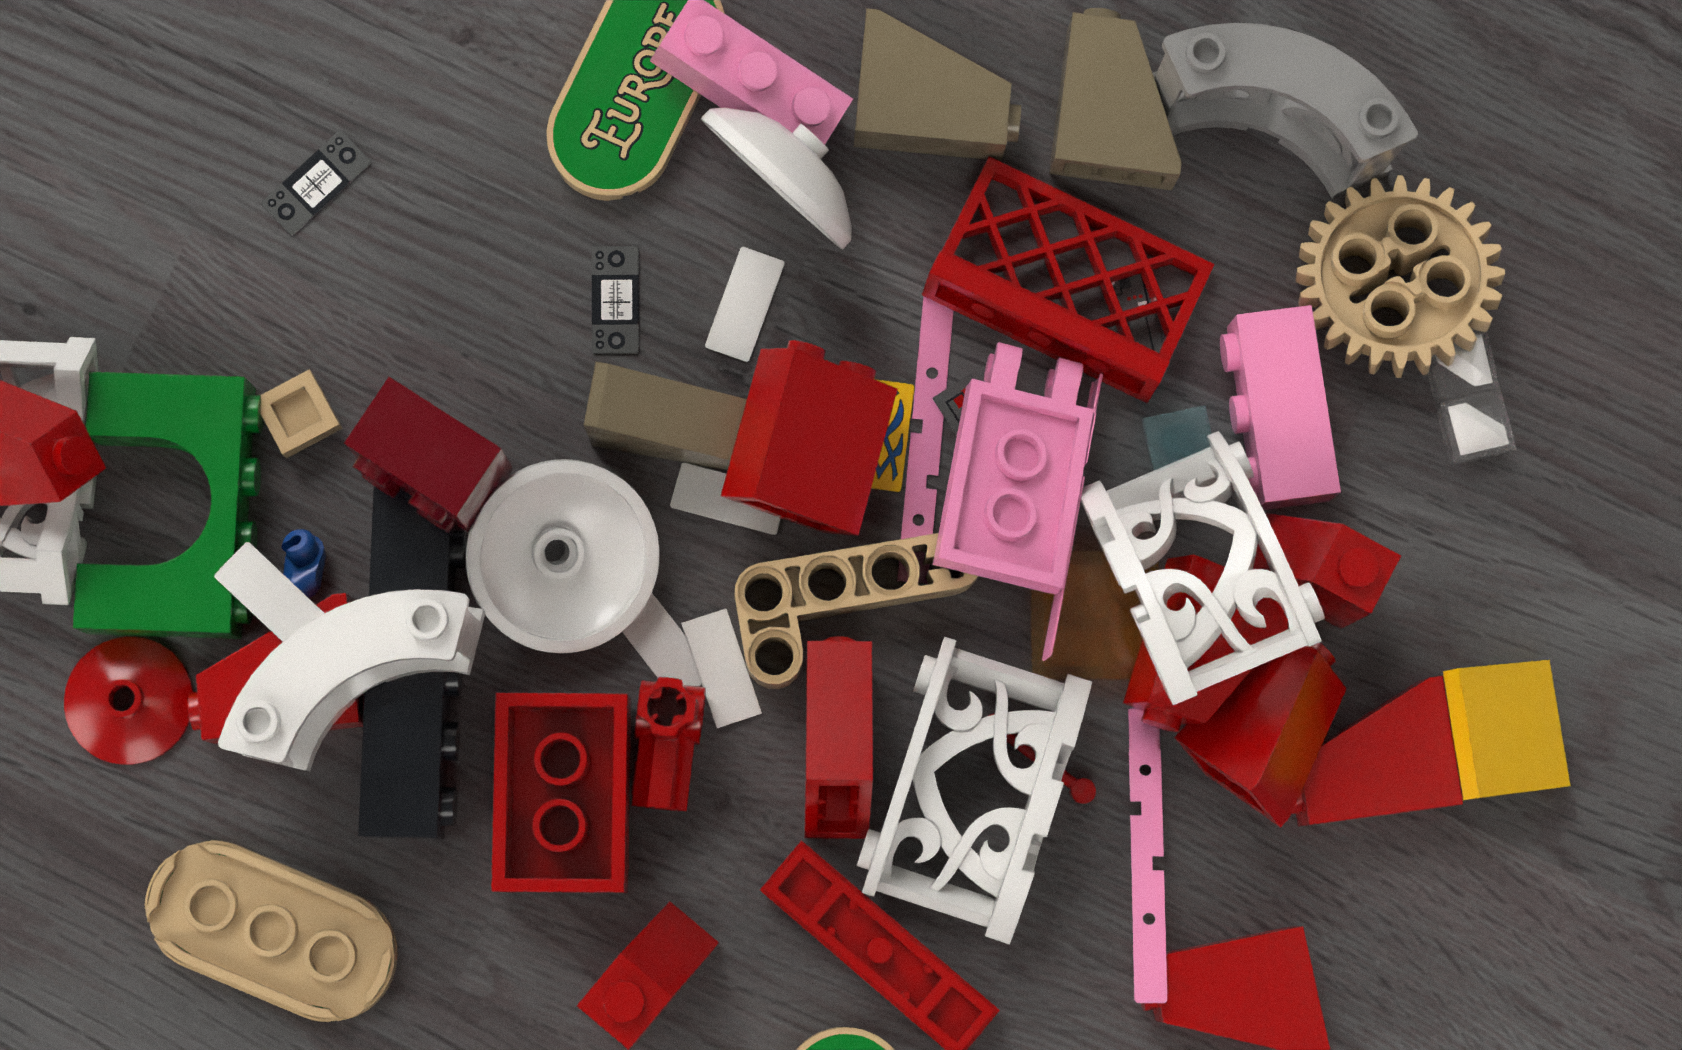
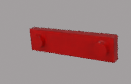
M802 840L761 887L760 891L945 1050H967L1000 1011Z

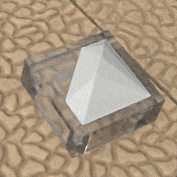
M1473 329L1477 340L1474 349L1470 352L1454 343L1456 356L1453 364L1450 366L1444 364L1436 355L1432 356L1428 378L1434 404L1495 392L1500 388L1488 332Z
M1500 388L1440 402L1435 406L1451 466L1510 453L1517 449Z

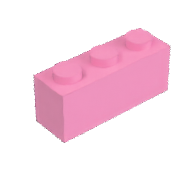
M704 0L687 1L650 59V62L720 108L725 107L760 113L779 122L792 133L802 124L824 145L853 98Z
M1312 305L1237 314L1227 326L1228 334L1220 336V354L1224 371L1234 372L1237 396H1230L1229 399L1230 420L1233 432L1235 434L1243 433L1246 455L1254 473V477L1248 480L1263 510L1329 502L1341 493Z

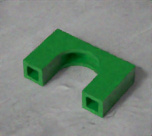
M89 372L86 429L91 439L102 446L164 447L181 450L194 456L208 478L211 491V508L206 526L196 542L184 553L167 562L155 565L77 563L73 616L74 629L93 635L242 638V624H250L253 613L228 591L214 575L244 543L249 542L257 549V525L255 521H248L249 497L258 496L261 485L259 458H252L253 433H262L264 419L260 414L261 395H255L256 388L245 377Z

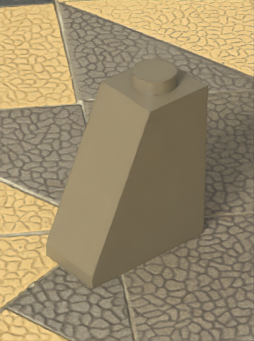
M866 8L854 147L986 160L990 156L998 161H1002L1007 142H1018L1021 105L1010 104L1012 83L881 10Z
M1089 8L1084 10L1083 14L1073 12L1066 34L1049 174L1172 190L1180 176L1182 162L1136 21L1121 19L1120 13L1106 8Z
M595 362L584 428L591 445L594 447L728 470L747 399L608 363Z

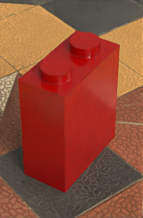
M790 340L787 348L761 349L721 497L821 533L859 535L898 389L875 380L876 370L869 366L851 361H840L839 365L825 360L826 350L807 342Z

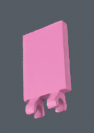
M998 342L995 354L990 353L988 356L984 381L971 379L966 386L933 565L1057 595L1064 586L1094 409L1076 405L1083 373L1082 363L1058 358L1055 370L1050 369L1048 371L1044 390L1045 397L1015 390L1023 348Z

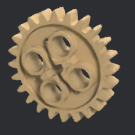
M1403 175L1397 176L1393 191L1389 192L1384 191L1377 178L1371 179L1369 195L1366 198H1363L1353 187L1347 188L1345 195L1346 209L1329 201L1325 206L1324 216L1329 224L1312 220L1308 235L1314 242L1301 243L1299 258L1308 263V265L1298 267L1296 273V283L1310 286L1300 292L1299 307L1312 305V308L1318 307L1313 312L1315 330L1327 326L1330 328L1325 337L1324 348L1329 350L1344 342L1348 345L1345 363L1350 365L1361 354L1369 356V374L1373 375L1380 368L1383 360L1391 361L1396 378L1402 377L1407 361L1414 360L1422 375L1428 374L1433 355H1436L1447 366L1452 365L1456 356L1454 343L1469 352L1473 350L1477 338L1472 329L1482 332L1489 330L1493 318L1485 310L1498 309L1502 294L1492 289V287L1501 285L1505 276V269L1490 266V264L1499 259L1502 250L1501 245L1482 244L1489 235L1492 226L1490 222H1482L1472 226L1469 223L1475 204L1470 202L1455 210L1451 207L1454 189L1449 187L1437 199L1431 197L1430 179L1427 178L1423 179L1416 192L1407 191ZM1404 227H1414L1420 230L1427 240L1416 245L1402 242L1395 232ZM1440 249H1446L1449 252L1448 256L1441 255L1428 260L1432 253ZM1349 256H1360L1371 264L1372 269L1362 274H1353L1346 271L1341 266L1340 261ZM1394 269L1399 276L1387 280L1389 270ZM1412 272L1410 282L1405 283L1400 276ZM1445 278L1452 281L1457 286L1459 292L1450 297L1439 296L1431 291L1427 283L1433 279ZM1371 292L1367 299L1357 304L1352 303L1349 299L1351 296L1358 297ZM1390 307L1397 310L1403 316L1404 321L1396 326H1384L1373 318L1372 312L1378 308Z

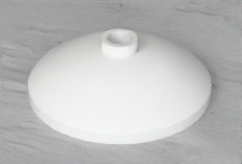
M725 107L709 109L702 116L701 120L780 196L839 248L843 250L851 241L852 225L844 191L833 172L821 160L829 149L811 131L800 124L792 133L779 122L760 113Z
M569 459L536 463L515 472L502 481L476 516L470 528L466 548V569L469 584L476 602L481 609H484L486 617L512 640L526 647L549 653H573L588 650L620 634L637 618L645 607L654 588L659 567V541L656 527L648 508L637 492L623 479L600 466ZM553 540H562L565 546L563 556L557 561H547L545 557L547 544Z

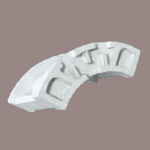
M70 337L67 343L0 340V371L3 381L76 410L86 427L89 372H98L96 339ZM13 367L53 369L54 374L40 377L21 386ZM97 476L63 501L43 503L48 507L45 521L33 524L32 519L25 516L21 524V531L16 529L19 522L35 504L9 505L2 518H0L1 592L41 593L42 604L69 605L76 585L77 563H83L87 546L85 538L80 537L78 521H83L84 512L82 508L93 509ZM5 549L27 559L2 558L1 556Z
M1219 431L1207 436L1211 446L1107 491L1100 480L1083 487L1082 505L1118 585H1121L1125 594L1136 590L1141 601L1140 605L1131 608L1130 611L1163 688L1173 705L1197 696V691L1304 646L1308 645L1310 647L1322 642L1315 623L1325 619L1315 591L1309 582L1298 586L1269 520L1248 480L1254 477V473L1241 443L1238 441L1228 445ZM1231 495L1236 501L1240 510L1233 506L1224 504L1231 497ZM1176 519L1211 524L1234 535L1226 566L1213 593L1200 579L1185 571L1160 569L1145 574L1144 570L1163 558L1172 546L1177 530ZM1161 520L1159 531L1154 537L1145 540L1136 538L1145 531L1156 533L1153 521ZM1258 544L1271 571L1253 569ZM1175 593H1186L1193 597L1202 608L1196 615L1194 606L1186 598L1185 606L1181 610L1172 611L1166 607L1168 599ZM1272 598L1282 607L1288 619L1289 629L1250 645L1238 632L1231 618L1237 608L1242 618L1250 625L1266 628L1264 616L1255 608L1261 599ZM1220 634L1223 635L1227 643L1235 651L1193 670H1187L1213 645Z
M420 589L393 591L368 596L332 609L291 634L255 670L238 695L225 721L218 740L219 747L246 757L310 772L315 755L332 725L355 702L356 698L369 689L383 682H389L417 673L455 672L470 675L485 617L484 609L468 607L469 598L463 593Z
M944 637L937 659L927 655L924 656L913 692L925 695L882 831L880 833L868 829L857 866L869 870L862 893L874 897L875 892L878 891L987 927L986 937L1010 944L1035 874L1034 868L1043 837L1048 835L1064 784L1061 780L1071 751H1073L1076 744L1092 681L1068 674L1065 683L954 648L957 640ZM953 680L996 694L995 714L982 718L981 702L971 691L968 693L970 697L968 708L962 711L954 710L947 701V690L950 681ZM1008 698L1045 711L1023 710L1008 712ZM933 713H935L937 719L952 731L921 753ZM1018 733L1014 743L1015 750L1021 745L1030 746L1034 750L1035 761L1030 767L1020 769L1013 766L1010 762L1006 743L1007 735ZM993 738V755L1001 775L1013 788L1029 797L1025 809L1007 807L989 811L977 818L961 836L942 802L934 772L958 753L975 744ZM913 780L915 793L924 818H909L898 823ZM991 825L1003 827L1009 837L1008 845L1004 851H992L988 846V840L983 843L979 855L971 848L976 838L987 827ZM915 837L920 840L923 846L921 856L914 863L930 860L936 855L941 846L949 859L936 879L892 865L894 853L903 839ZM959 868L970 880L993 895L995 899L947 882Z

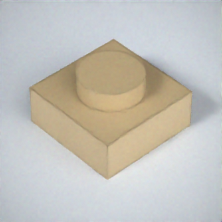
M310 369L261 395L260 414L286 459L343 429Z

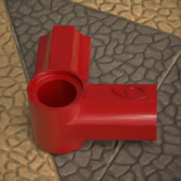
M659 677L656 682L641 681L635 725V738H639V746L632 785V806L687 812L695 744H700L706 687L684 685L681 679Z

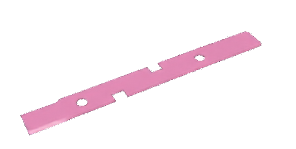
M924 296L912 419L923 420L922 433L911 432L901 539L933 534L937 489H926L927 475L938 476L944 416L932 398L946 390L954 310ZM929 368H935L938 375L936 378L930 379L927 377L926 371ZM917 514L924 517V523L920 526L913 523V517ZM915 552L920 565L918 583L928 584L925 577L930 564L923 565L924 552ZM899 561L897 581L907 582L908 574L906 568Z
M1101 373L1099 378L1091 383L1087 408L1094 409L1085 465L1088 462L1096 419V409L1103 378ZM1085 476L1082 477L1064 586L1057 595H1054L1042 661L1047 660L1053 652Z
M1128 709L1130 802H1141V815H1130L1134 1000L1136 1003H1166L1167 962L1164 870H1153L1152 857H1164L1160 729L1141 721L1144 711ZM1142 765L1150 766L1151 773L1144 776L1140 773L1139 769ZM1146 913L1154 915L1155 921L1153 924L1148 925L1144 923L1143 916Z

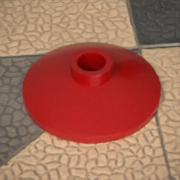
M119 637L95 646L76 664L65 688L64 712L73 736L90 754L114 764H142L164 755L182 738L190 723L188 695L189 692H194L186 667L171 650L146 638ZM129 687L134 693V703L129 709L119 711L113 702L114 695L120 688Z

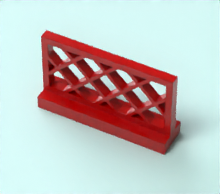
M989 156L942 251L939 252L928 274L922 296L1055 360L1062 358L1082 363L1083 373L1095 379H1098L1101 373L1103 374V383L1148 403L1162 380L1170 363L1169 360L1215 264ZM992 179L1016 190L1023 208L993 217L985 196ZM1033 199L1041 203L1035 205ZM978 209L982 221L970 224ZM1056 211L1071 216L1079 236L1050 244L1039 216ZM1028 220L1039 248L1009 256L998 229ZM1089 226L1094 227L1098 230L1091 232ZM987 232L998 260L977 266L956 256L955 253L962 239ZM1117 238L1129 244L1136 263L1107 271L1096 243ZM1084 247L1095 275L1066 284L1055 255ZM1146 253H1148V254H1150V255H1152V256H1154V257L1148 259L1147 256H1146ZM1043 259L1054 288L1033 293L1021 287L1014 268ZM1173 265L1194 275V278L1187 292L1163 298L1152 270ZM1003 272L1005 279L995 273ZM1141 274L1152 302L1122 311L1112 282ZM1100 286L1111 315L1091 321L1077 313L1070 295ZM1059 299L1062 306L1052 302V300ZM1180 306L1173 321L1168 309ZM1156 313L1166 336L1159 352L1135 342L1127 322ZM1116 326L1118 333L1108 328Z

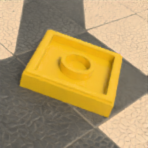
M1550 660L1465 667L1443 671L1463 800L1570 786Z

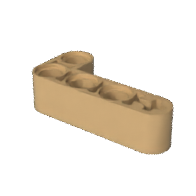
M938 533L752 565L739 575L735 584V602L749 675L758 685L767 689H781L789 686L798 678L803 665V647L799 621L957 595L967 591L975 583L978 576L961 572L959 578H951V573L948 569L940 568L928 570L925 577L928 585H918L920 565L915 552L922 551L925 553L923 565L933 564ZM885 558L898 560L906 568L908 574L907 582L901 588L886 590L874 581L872 576L873 566ZM821 569H832L843 577L845 590L834 600H821L816 598L810 591L808 586L810 577ZM760 579H768L775 582L782 592L780 603L769 611L753 609L745 598V593L753 582ZM780 642L791 650L793 662L787 671L779 675H769L758 667L756 654L764 644Z

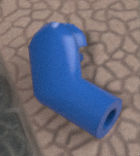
M296 529L286 535L282 542L281 548L286 552L283 575L310 599L321 587L326 552L323 542L308 530Z

